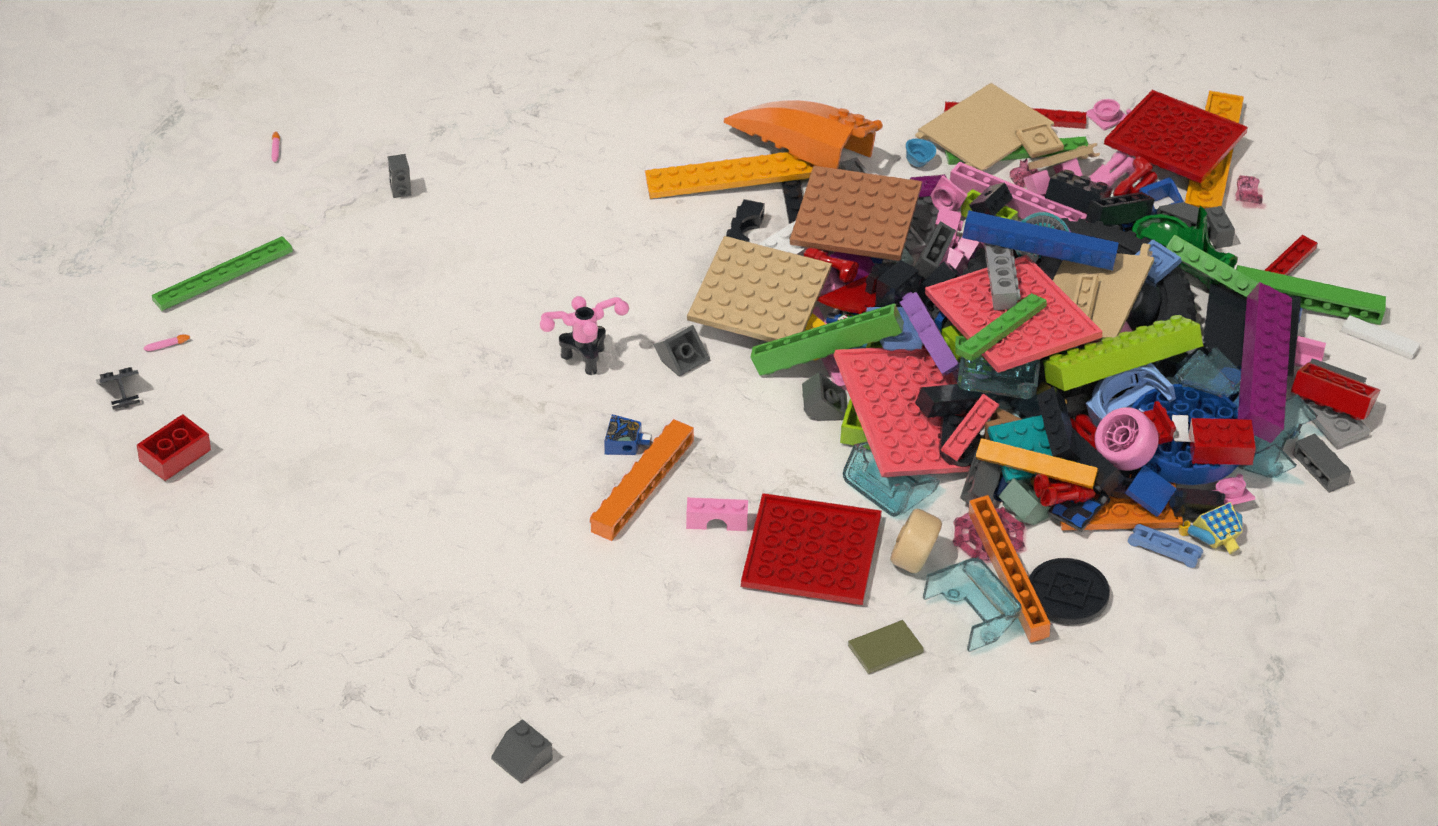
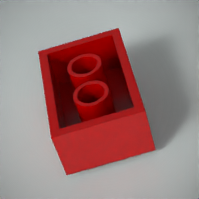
M184 414L136 444L139 462L164 481L211 451L209 433Z
M1191 418L1189 439L1191 442L1189 443L1192 464L1253 465L1256 447L1252 420Z

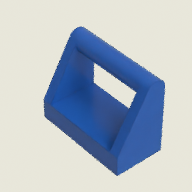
M1170 177L1139 189V192L1154 198V202L1168 196L1174 201L1171 204L1184 202L1174 181ZM1154 205L1151 215H1157L1158 209H1155Z

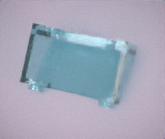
M981 355L973 361L961 357L957 384L963 390L1030 399L1036 395L1041 359L998 373L985 358H981Z
M1214 347L1208 355L1198 350L1173 377L1181 385L1218 397H1228L1236 392L1240 393L1241 371L1217 347Z
M868 441L853 445L843 469V478L847 484L893 517L903 515L934 493L940 482L932 474L921 476L919 482L911 476L881 477Z

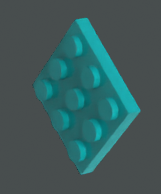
M1042 415L990 426L987 429L991 441L1052 456ZM1000 465L1006 483H1010L1013 478L1023 480L1036 477L1037 475Z

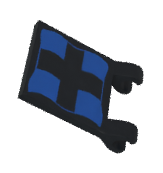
M1103 491L1098 500L1092 498L1076 504L1073 500L1055 504L1048 511V515L1082 532L1100 510L1110 503L1111 498L1109 496H1111V493L1108 495Z

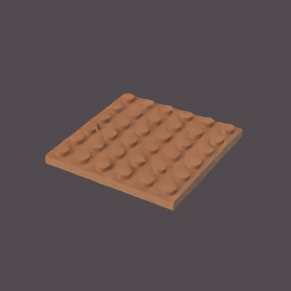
M813 166L792 230L790 245L900 261L922 188V181Z

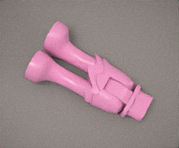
M1118 150L1112 155L1111 160L1105 166L1102 163L1089 178H1091V181L1096 183L1104 182L1108 184V187H1111L1120 176L1125 173L1130 176L1135 171L1132 166L1134 158L1132 156L1127 158L1126 153Z

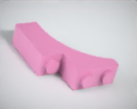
M961 237L955 249L947 248L940 264L943 261L948 262L962 275L964 270L968 268L969 261L972 258L975 259V253L980 248L984 249V243Z

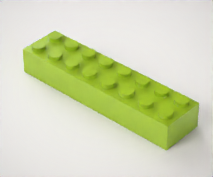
M1175 315L1170 317V320L1156 321L1148 327L1140 326L1132 332H1121L1119 336L1114 338L1106 337L1101 342L1087 343L1082 348H1072L1064 354L1050 355V358L1043 360L1046 381L1066 391L1202 347L1203 341L1200 324L1181 315Z

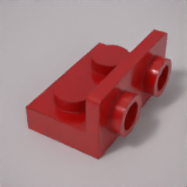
M1156 401L1154 402L1153 410L1142 413L1156 426L1159 437L1158 444L1171 442L1176 431L1175 423L1170 420L1166 409L1161 406L1160 402Z

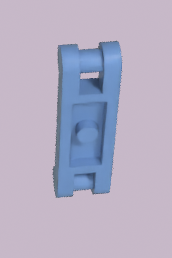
M1141 524L1135 526L1133 533L1128 538V543L1132 546L1139 545L1184 562L1189 568H1194L1198 563V559L1203 554V549L1197 545Z

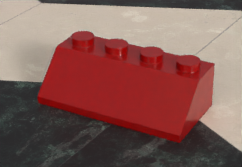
M1309 362L1297 371L1291 392L1295 393L1298 398L1311 399L1319 406H1329L1333 411L1350 414V417L1356 420H1364L1369 416L1381 391L1378 388Z

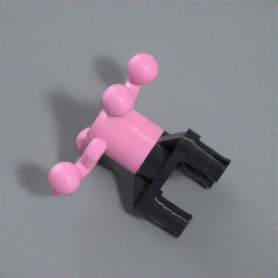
M576 296L571 302L572 308L576 311L569 314L564 311L545 312L541 315L540 328L544 332L552 331L555 327L553 319H562L564 324L572 326V332L563 333L559 336L561 358L565 360L571 359L573 349L583 357L585 373L592 375L593 369V374L595 375L599 359L598 353L604 351V339L606 338V330L602 326H597V320L603 318V309L614 306L616 314L624 316L629 312V304L622 301L619 297L602 301L595 308L591 309L586 307V300L582 296Z

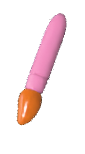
M277 131L272 135L271 157L274 162L279 157L280 135Z
M182 334L174 338L146 345L144 350L154 351L177 343L182 344L190 339V336Z

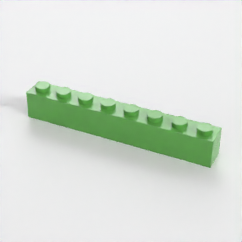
M1237 265L1236 270L1253 280L1271 286L1283 294L1301 297L1300 307L1303 309L1345 318L1353 316L1365 322L1381 325L1386 308V296Z
M891 304L754 346L750 358L760 376L772 374L777 370L789 369L800 363L805 364L817 358H825L833 354L835 350L858 348L870 342H878L886 337H895L902 333L904 321L896 304Z

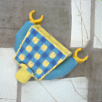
M1231 502L1200 515L1193 525H1191L1190 521H1185L1184 527L1179 525V534L1182 536L1192 535L1214 549L1224 545L1228 553L1231 554L1240 548L1235 539L1242 533V515L1234 510Z

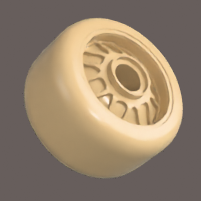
M914 509L897 536L890 561L910 573H919L942 528V521L924 510Z

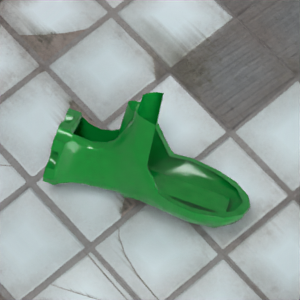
M1201 206L1198 209L1197 225L1195 227H1188L1187 224L1177 217L1164 214L1145 216L1137 220L1132 227V231L1137 234L1138 238H1150L1164 247H1167L1172 237L1176 235L1232 268H1235L1238 262V257L1234 254L1218 252L1211 245L1207 230V212ZM1183 262L1177 266L1201 280L1207 286L1208 291L1210 284L1221 285Z

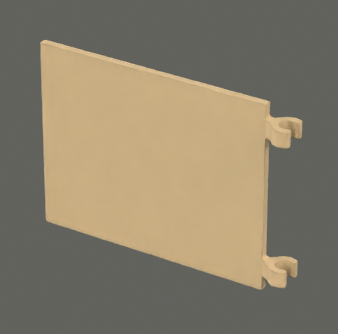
M989 83L919 128L915 137L923 140L930 139L966 162V165L985 171L1023 146L1015 134L1016 129L1046 121L1052 127L1054 122L993 83Z
M1143 243L1140 255L1117 253L1113 271L1066 260L1062 261L1053 282L1072 301L1079 275L1098 274L1099 283L1090 319L1102 330V338H1099L1100 340L1106 337L1114 338L1119 336L1155 260L1152 257L1153 252L1149 251L1151 244Z

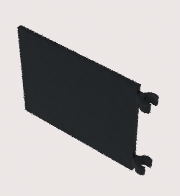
M1210 284L1203 341L1206 342V347L1211 349V354L1207 356L1208 359L1202 362L1207 364L1206 376L1214 377L1216 366L1242 368L1247 299L1223 285ZM1288 295L1292 298L1287 376L1293 377L1301 297Z

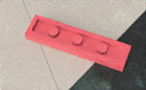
M982 394L943 445L941 451L955 461H958L984 427L985 422L997 410L999 404L985 394Z

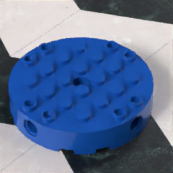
M1172 384L1176 399L1171 402L1159 390L1154 388L1140 396L1131 407L1145 412L1153 410L1154 402L1159 401L1161 406L1166 409L1171 421L1172 415H1188V433L1191 418L1238 419L1237 406L1231 400L1214 390L1194 385V388L1182 387V384ZM1174 438L1171 442L1158 444L1154 456L1145 464L1167 482L1183 485H1201L1221 480L1239 466L1229 464H1192L1190 443L1175 441Z

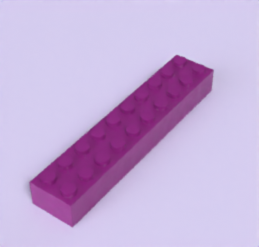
M1259 282L1247 296L1238 419L1252 420L1254 435L1272 443L1284 430L1292 298L1273 289L1271 286Z

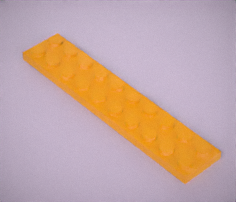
M1209 91L1205 110L1239 123L1244 96ZM1233 149L1202 183L1189 180L1185 203L1198 208L1201 206L1204 209L1222 206Z
M789 152L645 170L649 198L652 199L810 178L813 166L817 165L793 156Z

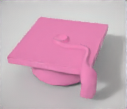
M1103 99L1096 102L1092 109L1086 111V115L1105 131L1119 124L1131 112V109L1126 110V115L1120 110V105L1117 101Z
M944 175L940 178L930 195L934 206L938 210L942 208L958 212L968 196Z
M1242 474L1220 480L1216 484V489L1211 490L1225 494L1224 504L1231 502L1232 505L1255 500V496L1245 488L1246 483L1243 480Z

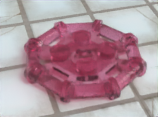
M995 508L1015 551H1022L1025 547L1023 542L1024 523L1015 519L1006 511V508ZM969 512L961 517H956L953 521L955 529L952 542L954 546L961 548L975 562L977 560L991 561L972 521H970ZM963 528L969 529V533L962 534ZM1009 532H1015V537H1011ZM967 542H971L973 545H975V550L970 545H968Z

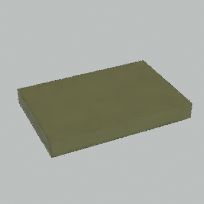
M904 620L848 641L849 648L868 674L919 655L924 651L923 646Z

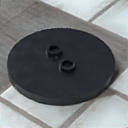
M1074 558L1051 559L1038 565L1029 576L1037 597L1048 619L1062 624H1081L1097 618L1107 607L1110 595L1108 581L1101 571L1085 561Z

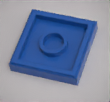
M1144 465L1125 494L1158 517L1177 488Z

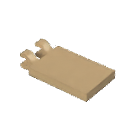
M1093 143L1087 147L1079 146L1074 150L1029 162V169L1051 166L1074 158L1083 160L1088 157H1098L1100 153H1094L1093 148L1098 145Z

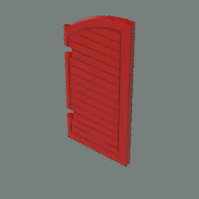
M867 275L818 297L817 301L835 309L862 314L866 312L867 307H875L876 292L873 294L865 292Z

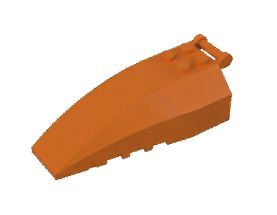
M799 100L764 103L728 116L723 121V123L744 131L751 136L755 134L761 136V140L764 142H768V140L774 142L776 148L781 149L784 147L789 150V154L806 162L834 169L839 168L843 148L871 157L876 136L875 131H879L883 127L880 120L871 121L864 118L863 115L849 113V110L844 108L838 109L821 103Z

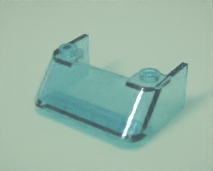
M1298 394L1286 399L1284 430L1272 443L1254 435L1256 449L1253 465H1239L1238 467L1268 478H1278L1282 473L1295 468L1297 464L1283 451V447L1287 440L1295 439L1299 436L1303 424L1316 419L1318 415Z
M970 558L927 574L922 597L924 600L940 594L951 602L965 600L984 621L972 626L967 646L968 652L996 642L1020 615V602L981 559Z

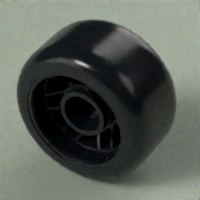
M1145 279L1126 319L1132 331H1135L1140 326L1148 327L1158 312L1161 292L1158 285L1151 280Z

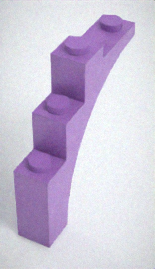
M917 292L906 294L902 298L903 300L900 301V304L940 372L945 377L961 366L934 322L931 312Z

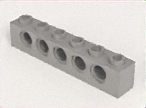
M984 243L993 309H1010L1017 304V301H1020V289H1018L1013 249Z

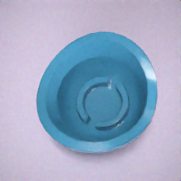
M910 139L906 142V159L913 166H925L936 154L935 145L927 140Z

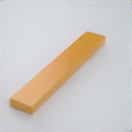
M982 438L975 456L978 460L1033 474H1046L1049 478L1093 489L1098 473V468Z

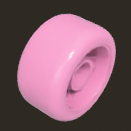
M1123 407L1111 411L1101 420L1095 432L1097 451L1113 466L1123 471H1131L1144 466L1154 456L1158 447L1159 437L1156 426L1144 413L1135 408Z

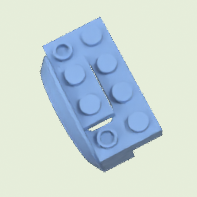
M1152 363L1118 373L1098 381L1093 390L1092 398L1086 402L1088 415L1092 419L1093 424L1098 427L1101 420L1108 413L1118 408H1131L1140 396L1154 388L1159 390L1169 402L1176 399L1174 387ZM1135 374H1137L1138 383L1136 382ZM1133 387L1132 389L1126 390L1125 393L1119 396L1118 398L1110 400L1118 392L1126 388Z

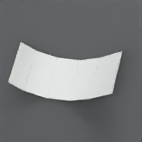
M1172 415V421L1176 426L1173 436L1174 440L1191 442L1188 433V415Z

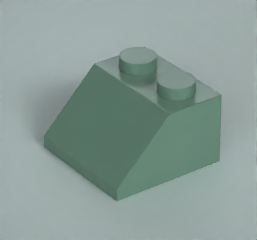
M1013 478L999 495V498L1004 502L1002 505L1007 510L1013 511L1016 514L1015 518L1022 524L1029 523L1035 525L1051 517L1048 515V511L1052 506L1045 507L1041 505V498L1036 497L1034 486Z

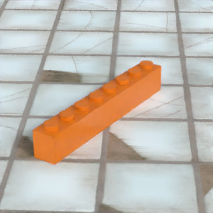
M675 419L664 427L660 436L653 440L650 448L643 452L640 460L633 464L630 472L623 476L621 483L613 488L611 495L602 501L600 508L596 512L592 513L590 517L592 533L610 541L617 536L694 442V427Z
M989 495L970 500L969 516L1029 642L1032 643L1048 638L1050 636V621Z

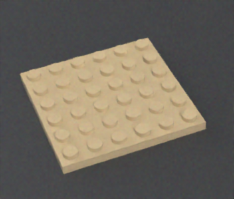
M724 236L687 314V320L767 342L803 332L830 273L832 263Z

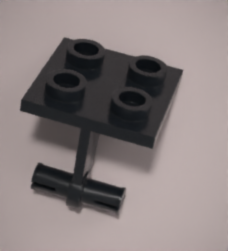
M128 367L120 369L119 374L114 375L113 372L100 374V378L96 379L97 383L117 380L122 399L111 401V405H114L112 409L128 408L129 405L140 403L139 399L132 401L139 398L138 395L126 397L121 380L123 377L139 374L138 370Z

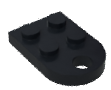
M956 415L941 416L939 453L941 457L950 465L959 467L970 466L975 451L978 450L980 444V432L962 454V459L955 461L942 452L941 448L963 421L964 417Z

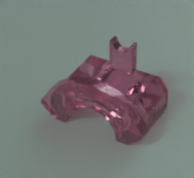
M1027 158L1024 161L1020 160L1019 167L1013 168L1009 175L1013 183L1022 188L1025 185L1024 177L1039 172L1038 169H1029Z
M1240 175L1237 180L1236 201L1240 199L1242 202L1262 204L1263 196L1258 195L1259 179Z

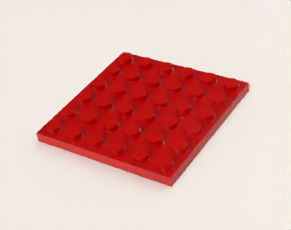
M1151 90L1105 137L1104 145L1130 156L1143 157L1149 163L1189 178L1194 182L1202 183L1245 136L1248 127L1158 91Z
M762 493L741 578V587L863 605L882 510Z

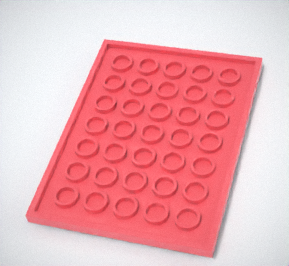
M1024 255L1014 259L1018 289H1020V301L1032 293L1046 299L1047 306L981 355L999 373L1102 338V330L1028 255ZM987 268L925 288V294L967 340L1009 310L993 309Z
M922 346V349L912 351L905 349L889 351L883 348L835 350L834 358L881 477L969 472L970 466L959 467L950 465L941 457L939 453L941 416L927 418L915 404L922 387L957 384L953 372L945 377L942 375L925 346ZM958 414L956 416L965 418L967 414Z

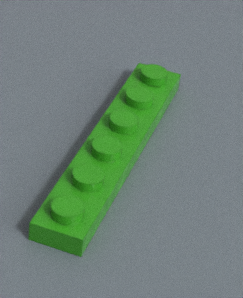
M1176 235L1172 237L1166 247L1181 257V262L1246 299L1259 283Z
M1032 293L957 347V355L970 361L975 360L1047 306V300Z

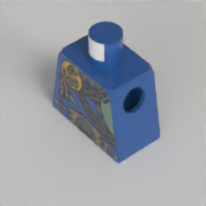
M612 414L604 440V455H636L639 445H651L652 434L642 433V423L640 421Z

